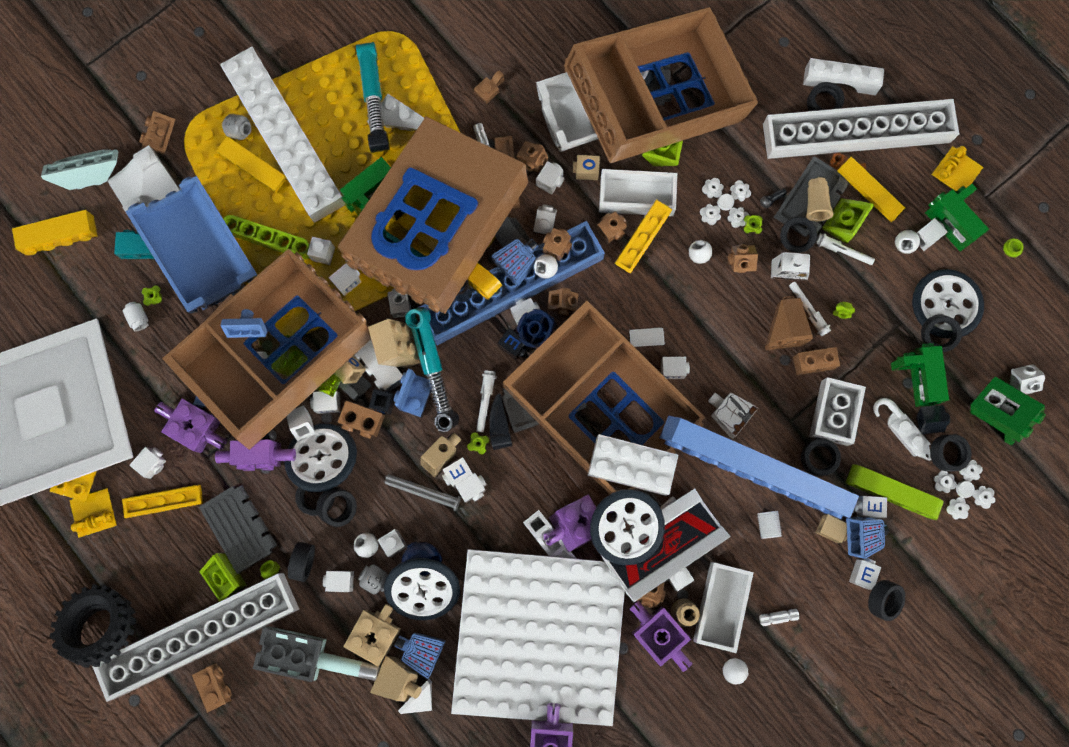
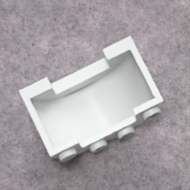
M567 72L536 82L547 127L556 147H561L558 148L560 152L598 139Z

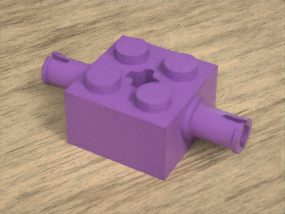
M181 399L176 409L169 407L163 402L157 405L162 409L155 408V413L168 419L161 432L192 451L202 453L207 443H210L219 450L225 447L219 442L227 444L226 438L214 433L220 421L214 415L193 405V403Z
M260 440L250 450L239 441H230V451H216L215 453L216 463H230V465L237 466L236 469L243 471H255V467L256 469L271 471L274 470V467H281V461L296 460L295 449H281V444L272 440Z
M589 494L559 509L549 517L555 529L543 535L544 540L549 539L546 542L547 545L551 546L555 542L562 540L567 551L570 552L592 540L590 523L596 507Z
M637 601L635 605L639 611L633 605L629 609L641 623L632 634L660 667L672 658L682 672L686 671L687 668L682 662L684 661L688 667L693 663L684 655L681 648L691 640L665 608L660 607L653 614H649L640 601ZM659 631L661 633L665 632L663 635L665 639L663 641L661 639L657 640V633Z
M553 703L547 704L546 721L532 720L530 747H548L549 745H553L552 747H572L573 725L572 723L559 722L560 704L555 703L554 712Z

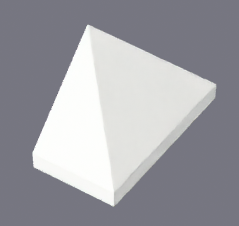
M430 679L421 686L422 691L418 698L411 697L398 710L400 714L432 711V681Z

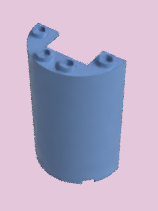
M197 176L183 179L181 184H179L180 191H172L165 196L166 198L150 202L148 207L144 203H135L125 211L188 313L198 312L197 308L202 307L205 310L224 301L230 294L234 295L243 289L245 282L250 283L257 276V273Z

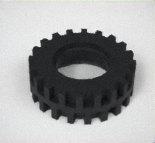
M96 584L92 585V590L83 587L81 588L82 593H72V599L69 602L63 601L62 605L64 608L62 611H56L57 621L51 622V627L55 629V632L50 633V638L55 640L52 647L58 650L57 654L85 668H89L90 665L100 667V661L109 663L111 662L110 657L113 654L119 656L121 654L119 649L123 645L127 647L129 644L126 641L128 635L134 634L131 625L136 624V619L131 616L136 613L135 609L130 606L132 603L108 586L103 585L100 587ZM102 610L109 611L111 621L103 637L95 643L83 644L81 632L88 618L96 612Z

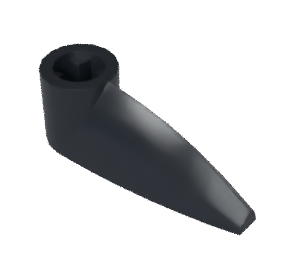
M501 393L496 395L490 413V439L493 450L513 446Z

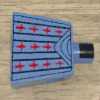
M516 239L494 253L492 261L518 287L534 267L536 257L533 253L539 248V245L533 239L525 245Z
M871 517L846 518L848 555L865 559L884 548L885 535L889 533V529L882 519Z
M413 633L410 640L399 636L395 647L405 651L401 659L402 662L428 679L446 641L420 633Z

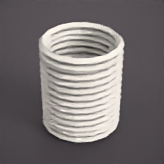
M779 511L757 513L761 539L782 537Z

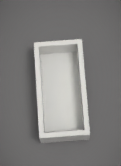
M602 169L599 212L614 213L616 211L619 214L646 215L657 199L670 207L672 212L669 216H674L676 210L677 173Z
M599 434L596 439L588 476L662 495H669L678 454Z
M710 562L699 611L700 617L694 634V642L737 653L754 572Z

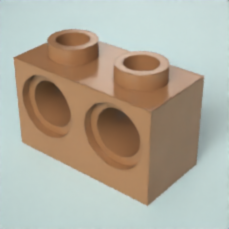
M837 347L802 352L793 357L797 376L835 370L840 366Z
M346 401L338 423L342 425V429L353 432V429L360 431L359 435L370 439L371 436L377 437L385 416L382 413ZM355 413V421L348 422L349 414ZM370 419L374 420V426L371 429H366V422Z

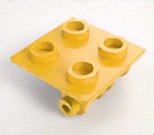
M952 146L931 175L954 191H957L963 185L967 188L972 184L984 167L966 156L967 149L964 146L958 148Z
M97 471L51 487L50 492L86 502Z
M108 488L89 494L86 502L77 499L69 500L74 518L71 530L77 532L78 538L117 526Z

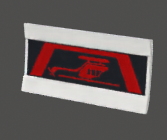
M696 489L691 490L662 509L665 520L664 536L659 548L651 557L634 565H619L606 560L602 556L633 602L731 537L704 504ZM651 517L642 522V524H647ZM641 534L639 536V543L645 544L649 539L648 534ZM628 542L621 545L623 553H627L631 549V544Z

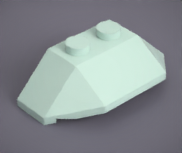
M103 149L67 157L53 164H46L43 166L41 177L68 190L101 185L107 182L117 163L118 151L117 149Z

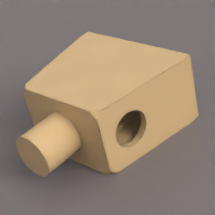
M453 432L447 439L441 436L421 456V466L432 476L436 477L455 456V446L461 439Z
M385 656L370 693L395 701L407 702L410 696L415 699L418 698L422 688L415 684L418 674L397 657Z

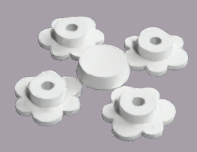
M718 178L706 180L705 185L702 187V192L707 194L708 198H713V196L718 198V206L708 204L706 208H702L700 210L702 221L707 222L709 225H714L717 220H720L721 215L719 213L720 209L730 210V215L727 219L731 222L732 227L745 226L744 217L749 214L744 212V209L741 207L738 209L732 207L734 200L738 199L742 202L745 198L751 196L749 185L738 180L730 187L731 195H722L721 190H723L724 186L720 184Z
M971 460L966 468L959 471L961 475H964L965 481H961L958 484L954 481V475L948 474L947 471H940L938 476L934 477L936 482L935 489L937 491L949 493L950 489L956 488V492L960 496L956 500L951 499L949 501L950 505L946 508L947 513L951 514L953 519H966L968 517L967 511L970 509V506L966 504L964 498H969L973 495L975 504L981 505L984 509L990 508L991 503L995 502L993 497L994 490L992 488L980 486L979 490H975L974 485L970 483L973 479L978 480L980 478L979 474L983 471L982 467L977 465L975 460Z

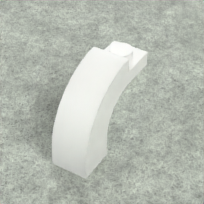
M539 510L523 522L550 557L576 559L571 551H567L562 540L555 542L551 546L546 544L549 539L544 540L543 535L554 529Z

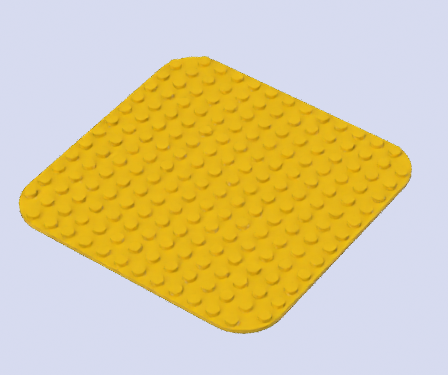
M392 31L374 33L272 79L341 196L343 195L340 189L381 156L392 167L416 132V130L407 131L384 126V130L388 134L390 150L371 153L368 143L370 127L367 120L369 118L363 97L360 66L356 52L357 44L375 43L382 101L389 94L422 117H428L460 133L418 47L403 34ZM238 95L200 112L193 118L185 132V152L196 176L222 218L227 215H234L304 238L309 244L312 237L331 241L335 250L330 265L312 261L310 258L304 262L306 265L310 264L317 272L316 274L319 277L322 276L329 283L328 286L331 289H336L342 296L341 299L344 302L347 300L353 306L354 311L360 310L388 296V292H391L394 287L391 285L389 287L384 286L374 278L366 276L358 268L357 270L361 274L358 277L362 282L345 296L329 279L333 273L347 263L341 256L342 253L338 246L358 217L355 211L351 213L346 206H343L314 223L288 179H286L277 192H274L217 153V148L227 137L222 128L223 120L229 114L242 115L249 120L251 133L243 140L231 139L284 174ZM413 185L404 200L407 205L421 211L425 208L433 193L418 185ZM442 198L438 201L426 222L436 230L445 232L459 212L460 206ZM392 218L385 226L387 232L401 241L407 235L397 226L396 220ZM236 223L231 224L229 229H233ZM254 229L248 230L247 235L251 234ZM271 234L266 235L264 240H269L271 238ZM494 236V238L492 239V241L490 242L489 246H490V245L493 243V241L495 240V238H496L495 236ZM234 237L257 273V276L283 254ZM289 240L283 241L281 246H286ZM414 240L412 241L410 245L411 247H413L420 253L424 254L425 256L430 255V253L427 250H425L422 246H420L417 242H415ZM302 246L299 252H304L307 246ZM295 307L275 323V327L284 336L291 337L308 321V311L303 307ZM314 327L306 334L311 333L321 327Z

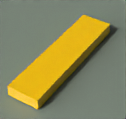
M226 137L216 150L218 154L274 192H277L287 179L284 174L229 137Z
M850 157L837 170L890 222L894 221L905 209L854 158Z
M656 199L615 261V264L631 274L672 212V209Z
M201 485L122 499L124 518L203 504Z

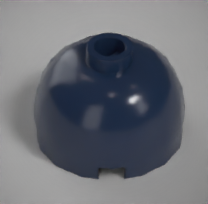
M533 309V311L523 314L517 326V332L521 338L520 341L524 345L538 349L557 330L553 317L547 312Z
M428 542L411 543L402 556V562L416 558H428L439 562L443 560L437 548ZM428 571L420 572V575L424 577L430 574Z

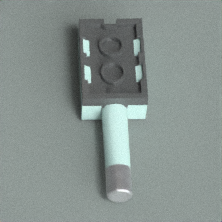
M268 626L262 629L259 644L263 646L262 650L256 653L253 669L308 682L317 680L319 669L375 681L380 666L323 653L327 639Z

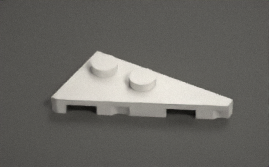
M389 94L381 102L383 125L387 128L414 131L418 129L424 120V117Z

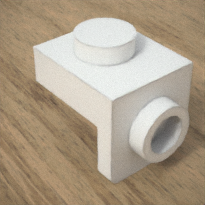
M542 205V207H538L533 232L551 233L557 210L553 209V206Z

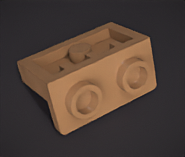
M153 111L152 116L148 115L144 125L148 127L147 132H142L139 143H142L141 149L149 145L154 151L165 154L176 119Z
M213 664L192 675L207 713L232 701L230 698L232 695L231 690L225 685L223 671L217 664Z

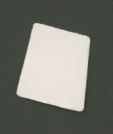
M663 328L629 331L630 343L634 347L665 344Z

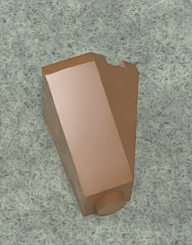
M787 296L782 298L783 300L777 304L765 346L766 351L801 347L813 339L801 298Z

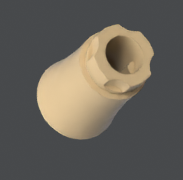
M818 177L809 180L806 218L810 221H825L832 218L834 214L826 179Z
M679 599L671 607V617L679 626L688 627L698 622L700 612L693 601ZM685 610H689L690 615L688 617H684Z

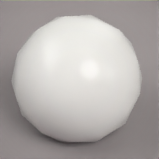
M904 230L895 238L896 248L904 254L916 251L920 245L919 236L912 230Z
M698 240L689 247V257L695 263H706L712 256V247L707 241Z
M547 254L539 256L534 262L535 273L544 279L553 277L558 271L556 259Z
M362 533L354 541V551L358 556L364 558L371 557L378 550V539L371 533Z
M729 659L723 666V676L729 683L741 684L748 677V667L740 659Z

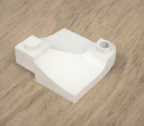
M149 145L135 153L133 159L121 171L107 180L123 205L124 211H127L135 203H144L148 207L150 202L157 199L160 201L166 198L165 196L172 191H180L167 168Z

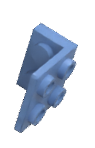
M408 368L407 373L404 372L401 377L400 383L402 386L400 391L397 390L393 400L395 406L400 411L422 418L432 391L430 390L432 388L430 387L431 384L428 383L430 380L416 375L413 370Z

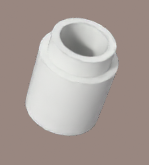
M136 302L126 304L123 314L129 327L133 328L134 331L147 328L148 318L142 305Z

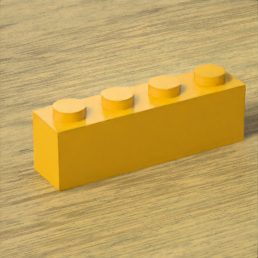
M87 210L12 228L15 248L25 255H34L42 250L50 251L61 245L69 246L77 241H89L92 237L98 236L94 216Z

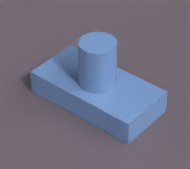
M248 309L242 310L240 319H222L220 325L227 338L266 337L267 329L262 318H253L254 313Z

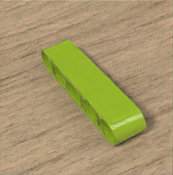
M227 215L223 218L228 228H230L231 224L236 223V226L230 229L236 238L281 253L290 249L294 254L296 252L299 253L304 260L309 259L307 253L310 244L304 238L234 215ZM254 229L251 234L247 235L248 230ZM271 234V238L265 241V236ZM289 240L286 246H281L283 241ZM302 246H307L304 252H299Z
M852 464L846 480V484L876 497H886L888 502L932 520H938L944 503L943 500L855 464Z

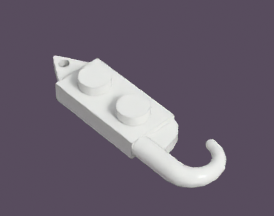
M880 398L877 400L873 407L875 415L877 417L880 416L878 412L880 405H887L893 412L888 418V427L913 457L918 456L930 461L929 445L931 444L909 417L891 399Z

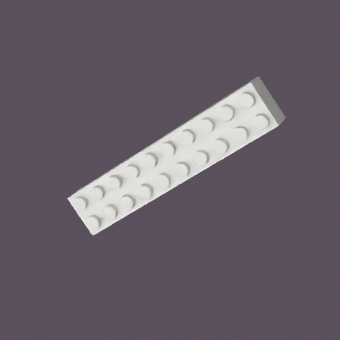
M250 47L221 63L220 66L312 221L315 223L345 206L340 192L254 48Z
M954 99L767 115L763 123L767 159L951 143L959 135Z
M284 573L276 574L121 649L119 656L113 654L110 657L111 662L105 663L100 661V667L93 666L106 702L300 609Z

